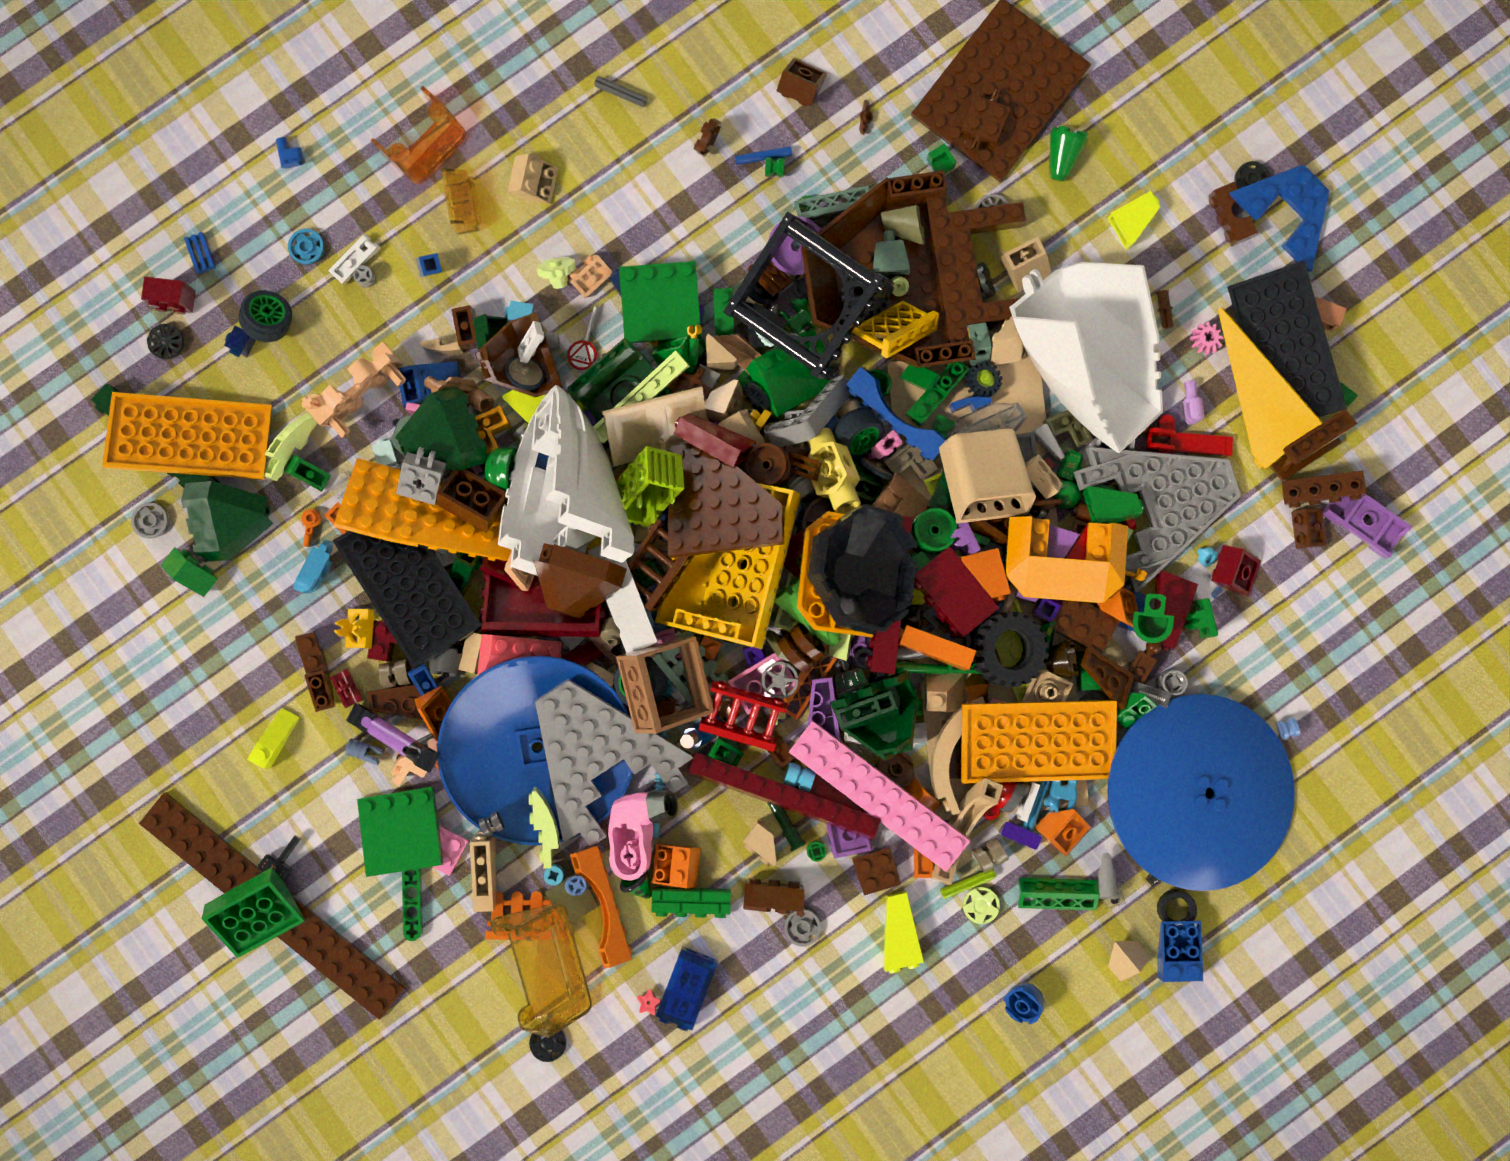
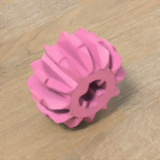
M1206 322L1204 325L1200 323L1197 325V329L1192 330L1194 336H1191L1190 340L1195 342L1192 348L1198 347L1197 353L1203 350L1204 355H1208L1209 352L1214 354L1217 348L1222 347L1220 341L1224 340V337L1219 335L1222 329L1216 330L1217 324L1210 326L1209 322Z

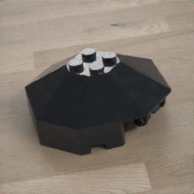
M865 504L853 508L813 537L808 578L837 626L872 635L887 631L894 622L901 620L908 614L909 610L906 608L912 604V599L914 598V580L918 566H916V562L913 561L907 550L916 548L917 542L911 532H906L902 525L904 520L900 514Z

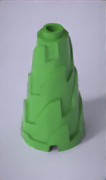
M800 575L789 582L790 585L785 586L776 595L774 602L798 623H801L813 636L816 635L827 645L835 646L841 640V633L814 630L797 609Z

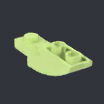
M305 413L288 424L271 443L265 453L266 456L271 458L265 468L264 476L266 478L278 481L284 473L287 461L293 455V450H302L307 444L308 436L317 424L310 413Z
M533 787L532 793H529V805H533V812H530V824H534V830H542L539 831V843L543 845V850H540L539 853L540 862H543L544 868H552V849H559L560 845L557 822L544 794L538 787Z

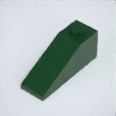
M891 691L835 711L841 730L881 723L900 716Z

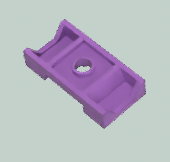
M1367 494L1362 496L1360 500L1350 501V497L1341 498L1342 502L1328 503L1323 510V516L1336 525L1340 524L1369 545V549L1383 559L1392 556V550L1399 539L1412 527ZM1365 515L1371 516L1372 523L1370 525L1364 523L1363 518Z

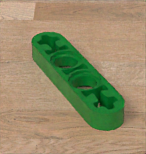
M421 869L413 870L416 871V874L413 875V881L417 880V884L410 883L408 885L407 881H411V875L407 874V871H402L403 934L408 941H416L423 932ZM409 887L416 888V897L411 898L407 895ZM409 907L417 909L418 914L416 917L413 918L408 915ZM418 920V923H414V930H417L418 933L412 937V934L408 933V930L412 929V923L408 924V921Z

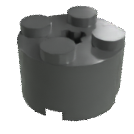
M454 645L429 660L428 668L430 673L442 674V672H449V676L453 677L465 675L466 671L458 670L464 646Z

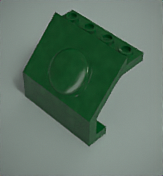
M624 338L569 385L567 389L571 398L576 402L579 400L599 422L604 417L603 411L613 409L655 369L644 355ZM667 386L657 397L673 394V392Z

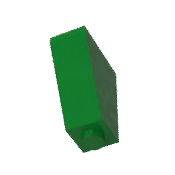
M1088 486L1083 491L1092 523H1118L1138 518L1143 513V503L1141 499H1138L1137 494Z

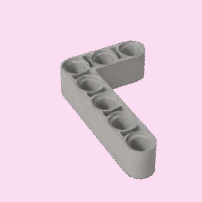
M842 374L831 379L799 417L777 422L767 427L765 434L771 444L784 447L816 437L851 395L848 391L850 388L846 385L848 382L845 376Z

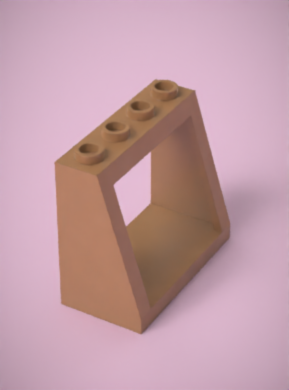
M696 636L683 637L616 656L635 733L657 734L714 713L713 701L710 698L708 681L705 677L704 664L701 660ZM679 647L694 707L659 717L644 657Z

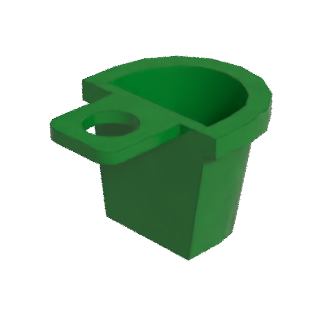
M1147 594L1144 613L1134 612L1133 629L1136 635L1145 642L1160 643L1166 640L1172 632L1175 616L1164 615L1166 597L1164 595ZM1154 598L1161 601V607L1157 610L1151 609L1149 604Z

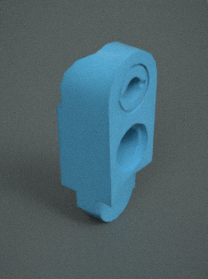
M324 539L318 549L312 547L295 580L294 590L303 594L312 593L317 590L320 583L324 581L332 564L329 558L333 542Z

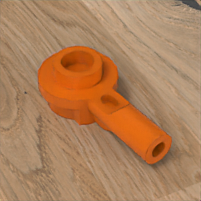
M314 509L304 511L301 517L302 523L306 526L303 541L304 547H311L313 529L317 528L321 522L320 513Z

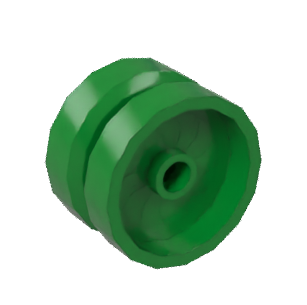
M931 508L918 514L912 521L911 534L917 542L916 548L921 552L930 554L948 548L955 540V538L951 539V535L957 530V525L950 513L940 508Z

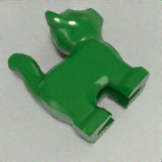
M805 298L791 300L793 309L798 313L792 318H789L785 311L779 312V315L788 321L787 326L797 333L798 336L808 332L804 329L807 325L812 329L816 328V326L812 325L808 301Z

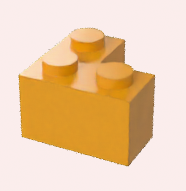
M497 406L475 417L479 426L476 429L479 438L484 439L487 446V458L490 452L500 448L495 435L512 427L501 406Z

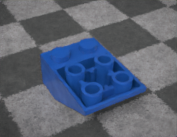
M457 361L397 368L407 379L403 385L399 386L402 403L405 408L408 402L421 405L431 393V390L424 386V380L428 376L434 377L437 381H445L449 377L460 378Z
M1161 921L1157 955L1158 979L1163 982L1203 981L1201 921Z

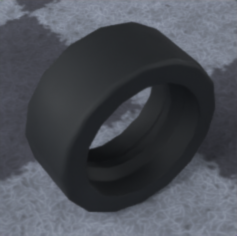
M1170 890L1159 898L1157 913L1162 921H1174L1166 913L1167 902L1172 898H1181L1188 905L1186 917L1179 921L1195 920L1197 906L1195 900L1189 894L1180 890Z

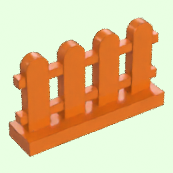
M519 891L512 894L511 900H504L503 893L496 892V907L494 911H491V921H487V926H491V931H485V939H566V931H562V923L550 901L543 900L541 892H533L531 900H524L523 894ZM523 905H530V921H523ZM543 905H550V920L543 921ZM504 906H511L510 921H504ZM503 926H510V931H503ZM523 926H530V931H523ZM542 926H549V931H542Z

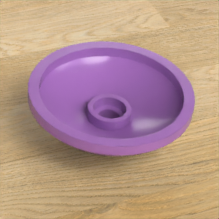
M799 217L808 223L807 227L815 233L820 231V228L813 221ZM779 223L773 228V230H772V232H771V234H770V236H769V239L771 238L772 234L774 233V231H775L776 228L778 227ZM787 236L773 257L772 262L785 273L792 275L804 274L800 250L802 245L800 244V248L795 250L793 244L796 241Z

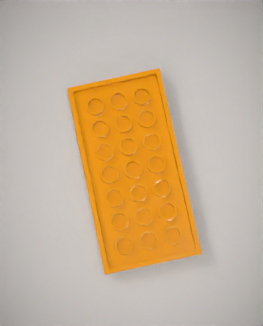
M112 392L102 466L112 469L265 480L264 474L267 463L265 453L269 445L273 407L269 404Z
M1117 701L962 703L961 782L978 783L985 778L994 782L1108 779L1110 766L1116 751Z

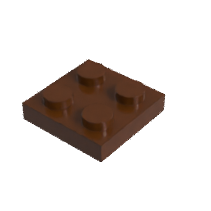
M889 846L852 857L864 896L901 885Z

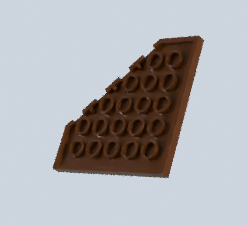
M690 443L670 446V452L682 455L684 489L675 498L674 503L669 504L668 556L670 558L785 545L784 506L736 465L733 468Z

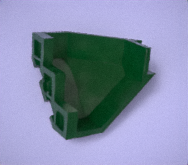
M457 386L430 393L394 437L401 443V452L405 456L407 452L417 455L419 447L424 448L423 457L428 458L431 450L435 451V460L446 463V469L464 470L486 463L487 446L484 439L479 438L476 430L479 426L474 413H469L466 405L469 401L466 394Z
M213 481L185 483L181 502L183 508H187L189 518L186 519L189 534H193L195 544L192 545L194 553L204 562L231 560L274 524L268 519L271 508L267 504L268 497Z
M907 670L896 672L894 675L885 676L886 679L859 687V690L852 693H844L830 702L835 713L836 710L891 691L900 716L881 723L843 730L885 761L895 754L911 751L913 748L918 696Z

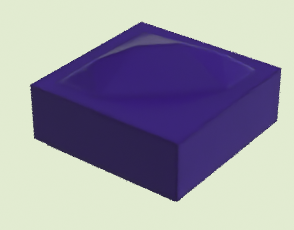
M751 646L742 649L749 667L767 658L764 649Z

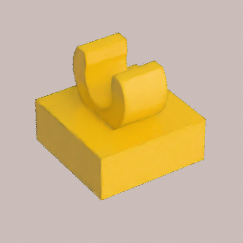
M753 409L750 414L759 432L771 415V412L768 410H764L760 414Z

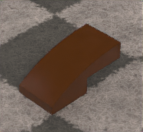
M774 729L772 735L776 737V746L774 752L767 751L783 770L790 762L795 761L797 758L789 753V746Z

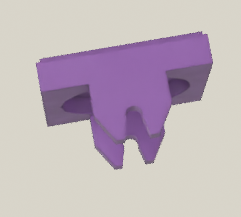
M957 523V530L951 535V539L955 538L954 542L950 545L954 552L960 550L962 557L980 551L981 548L969 523Z

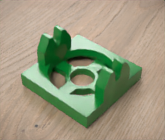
M1210 598L1192 601L1194 612L1188 613L1186 620H1189L1190 623L1184 625V628L1189 630L1198 629L1200 639L1218 636Z

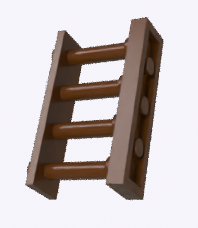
M1346 409L1342 410L1287 445L1283 449L1286 456L1272 464L1270 468L1281 481H1284L1342 443L1339 437L1353 429L1358 423Z
M658 519L655 524H651L650 532L628 562L631 575L638 567L657 582L658 587L656 590L650 592L633 579L638 592L646 598L647 603L644 607L649 611H657L695 557V555L685 556L672 560L653 545L659 535L668 541V531L664 529L668 522ZM648 551L668 566L669 571L665 576H661L642 561Z

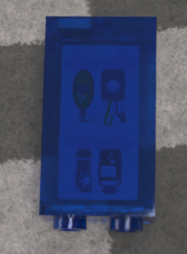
M684 946L681 947L656 1013L659 1021L665 1024L674 1023L677 1025V1028L683 1031L693 1030L716 970L717 959Z

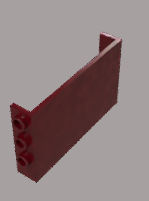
M484 572V581H486L485 588L482 589L484 605L480 608V617L482 618L481 630L484 634L498 636L600 637L602 620L606 619V608H603L604 601L595 608L591 607L581 618L571 617L547 608L538 576L534 575L529 591H522L517 584L513 585Z

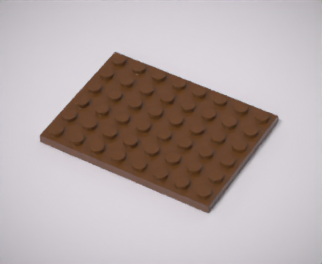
M999 0L915 107L911 116L1001 183L1092 64L1008 1ZM994 89H997V92L1000 90L1001 94L998 102L1010 107L1011 110L998 143L995 145L990 142H981L978 151L975 152V148L972 151L970 148L974 139L970 135L961 133V129L975 95L991 99Z

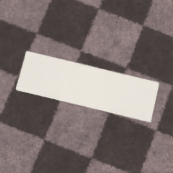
M601 545L588 550L587 552L591 556L610 561L627 569L622 587L618 591L611 592L606 596L615 625L620 629L619 635L626 653L644 649L658 643L626 560L621 563L601 556Z

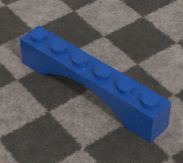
M860 367L846 384L850 388L848 391L855 397L860 396L864 400L863 404L868 409L877 411L879 419L885 423L888 421L893 425L891 429L898 435L902 433L907 438L905 441L913 448L918 447L921 450L920 454L926 460H936L940 456L939 447L947 439L937 430L918 428L899 418L885 401L879 379L865 367Z

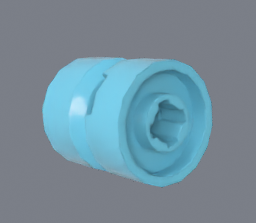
M790 762L783 784L793 788L797 787L799 790L809 793L816 773L807 767L803 770L801 765Z

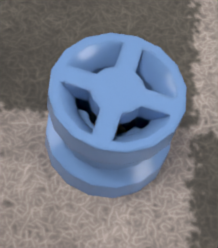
M1294 717L1289 718L1285 722L1283 720L1277 722V729L1283 740L1288 739L1289 736L1297 737L1300 735V728Z
M572 876L565 882V890L571 896L581 895L586 890V881L581 876Z

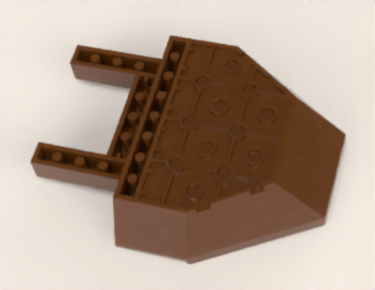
M944 170L893 178L886 177L817 233L868 269L873 270L876 242L883 241V232H885L881 212L914 205L919 206L920 224L924 227L925 244L921 245L895 236V240H903L910 273L909 275L900 276L908 281L909 289L903 296L891 294L885 307L886 310L901 301H905L927 314L933 310L939 313L936 331L891 356L916 368L975 360L973 340H969L967 326L979 323H986L987 327L1003 324L1005 320H1009L1012 316L1009 307L1020 299L1015 298L982 303L971 234L1021 228L1026 222L1023 202L948 212L945 198L947 185ZM801 246L800 250L812 325L827 331L835 324L842 312L840 292L843 282L837 271L830 264L804 246ZM886 276V277L891 280V279H892L893 277H895V276ZM862 287L854 290L855 297L863 294ZM842 319V320L840 321V324L843 325V323L845 322V320ZM853 334L850 340L877 352H882V349Z

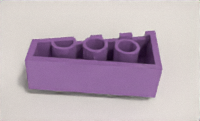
M1049 524L1047 557L1065 558L1080 534ZM1018 590L1016 598L1034 604L1038 600V598L1023 597Z

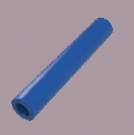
M790 146L735 155L736 165L765 161L766 157H771L772 159L792 156V149Z

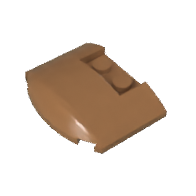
M894 473L893 479L889 480L872 506L900 514L901 516H910L914 519L918 514L928 510L926 507L929 500L901 476Z

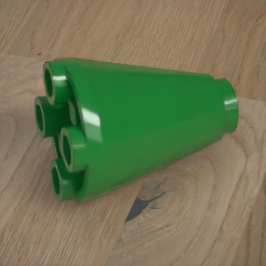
M1059 126V128L1053 127L1050 132V179L1065 182V178L1069 176L1087 144L1088 133L1077 131V133L1070 132V128Z

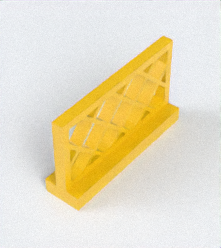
M901 301L864 321L858 328L855 327L852 333L882 349L881 355L889 358L936 331L939 313L933 310L927 314L911 304Z

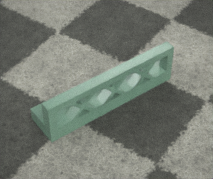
M867 185L794 201L796 213L799 217L813 221L818 227L825 226L859 200L855 198L857 194L867 193L870 190ZM844 197L848 199V201L843 204L837 202L839 198ZM826 201L830 203L825 208L818 206L820 202ZM807 205L811 207V209L806 212H801L800 210L801 206Z

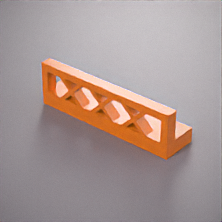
M824 645L827 653H829V648ZM833 657L829 664L821 665V661H818L819 666L812 667L807 673L800 672L795 692L789 697L783 698L788 705L791 701L799 700L800 709L796 715L787 709L786 713L797 720L810 701L811 692L808 696L800 697L799 688L801 685L809 684L811 691L812 681L809 675L811 670L820 668L821 677H825L837 658ZM827 666V668H826L825 671L823 672V671H822V667ZM805 698H806V700L804 701V703L801 704V699H805Z

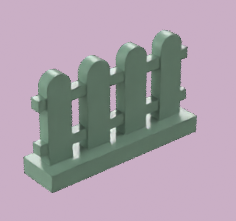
M688 630L683 633L678 631L675 634L677 636L676 639L694 637L693 633ZM699 645V652L703 661L702 657L705 655L706 650L702 645ZM679 647L650 655L693 708L682 657L678 661L675 658L680 652ZM707 659L705 662L703 661L705 677L709 675L712 678L708 682L709 694L712 697L716 693L710 691L712 681L728 683V676L725 673L715 675L713 671L717 668V663L713 659ZM670 660L673 663L671 667H669L667 664V662H669ZM683 675L685 679L681 681L678 677Z

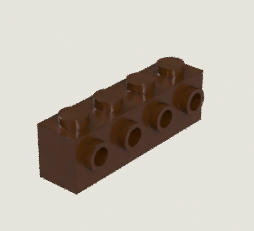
M1363 470L1282 481L1284 506L1289 505V508L1301 507V503H1309V506L1320 505L1321 501L1329 500V503L1342 502L1341 498L1350 497V501L1360 500L1362 496L1366 495Z

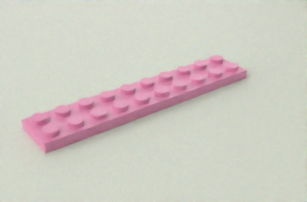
M811 721L789 750L790 754L869 814L881 819L880 822L944 871L947 872L969 844L970 839L815 721Z

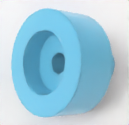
M1201 547L1197 551L1199 554L1198 562L1204 567L1211 566L1218 557V552L1212 547L1205 549Z

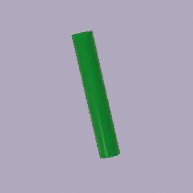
M896 662L895 672L907 670L908 673L948 674V665Z

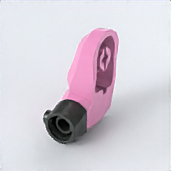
M651 790L650 792L634 793L623 796L613 802L608 836L610 843V867L615 875L624 880H634L641 877L649 869L651 863V841L654 830L653 823L657 824L672 820L678 812L677 798L672 791Z

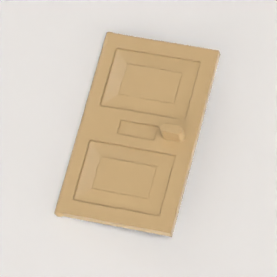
M703 387L603 411L602 414L604 416L613 466L633 462L646 446L670 452V446L687 444V441L674 435L676 430L675 423L680 416L682 417L688 413L707 420Z

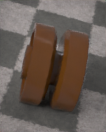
M761 443L754 446L748 452L744 468L746 474L756 483L779 487L789 480L793 463L790 455L784 449L771 443Z
M797 623L790 630L791 636L784 635L778 641V646L785 657L797 669L807 673L815 666L814 660L820 661L827 655V651L815 635L813 636L801 623Z

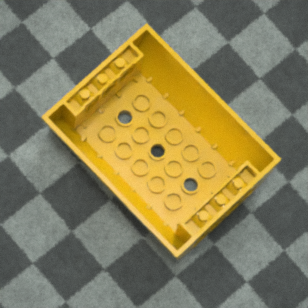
M759 484L784 506L785 545L695 555L658 609L655 622L763 649L801 494L790 489ZM746 559L747 567L742 569L741 563ZM737 597L738 603L735 607H732V599Z

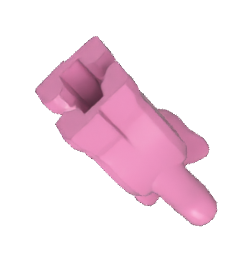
M892 430L887 436H883L871 448L868 458L881 459L893 452V448L902 444L899 435Z

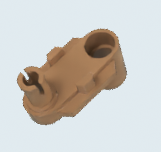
M431 376L424 380V386L429 388L431 393L457 386L468 398L467 408L472 406L479 412L485 413L494 407V399L478 388L474 380L449 377L445 381H437Z

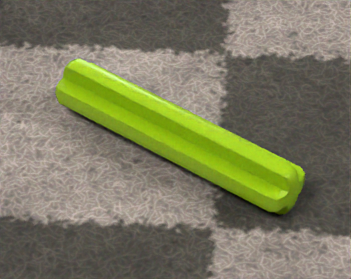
M993 869L986 873L982 871L941 888L940 893L944 899H947L995 879L996 874Z

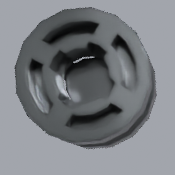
M497 811L491 813L490 817H483L478 820L485 837L491 836L495 831L505 829L504 822Z

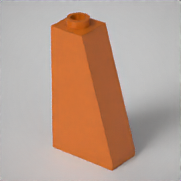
M908 625L904 629H900L898 645L963 671L970 669L976 650Z

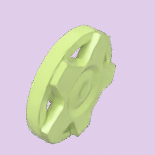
M975 887L966 893L963 899V910L972 922L986 924L994 920L998 915L1000 909L999 899L991 889ZM978 890H984L987 893L982 895ZM971 895L972 901L966 904L968 897ZM994 898L996 901V907L992 905V901L994 900ZM968 913H974L975 919L972 918ZM986 915H991L990 918L984 920Z

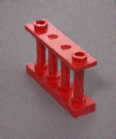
M712 681L710 691L716 692L712 705L714 713L701 717L698 730L774 752L776 737L772 734L779 712L786 713L788 703L778 697L770 698L729 686L724 681ZM723 695L734 698L728 720L725 723L716 719ZM742 700L753 703L747 725L744 728L735 725ZM761 706L772 709L764 733L755 732L754 730Z

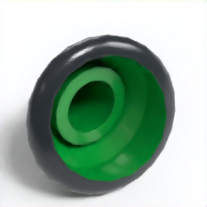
M648 870L637 879H622L620 890L649 899L651 893Z

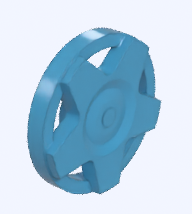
M300 229L290 237L288 252L300 264H313L322 257L324 242L321 236L314 230ZM303 233H311V235L306 237ZM296 238L297 244L292 246L293 241ZM294 255H300L301 260L296 258Z

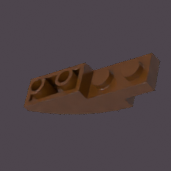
M316 631L296 635L295 640L306 672L304 676L315 712L335 707L329 670L323 648H320Z

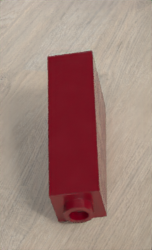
M690 413L682 417L680 416L675 423L676 430L674 435L733 468L735 465L737 466L745 461L748 452L756 444V441Z
M1163 570L1156 575L1155 594L1166 597L1164 615L1175 616L1171 634L1166 640L1161 642V650L1168 652V649L1173 650L1177 645L1198 584ZM1155 598L1154 610H1157L1161 607V601Z

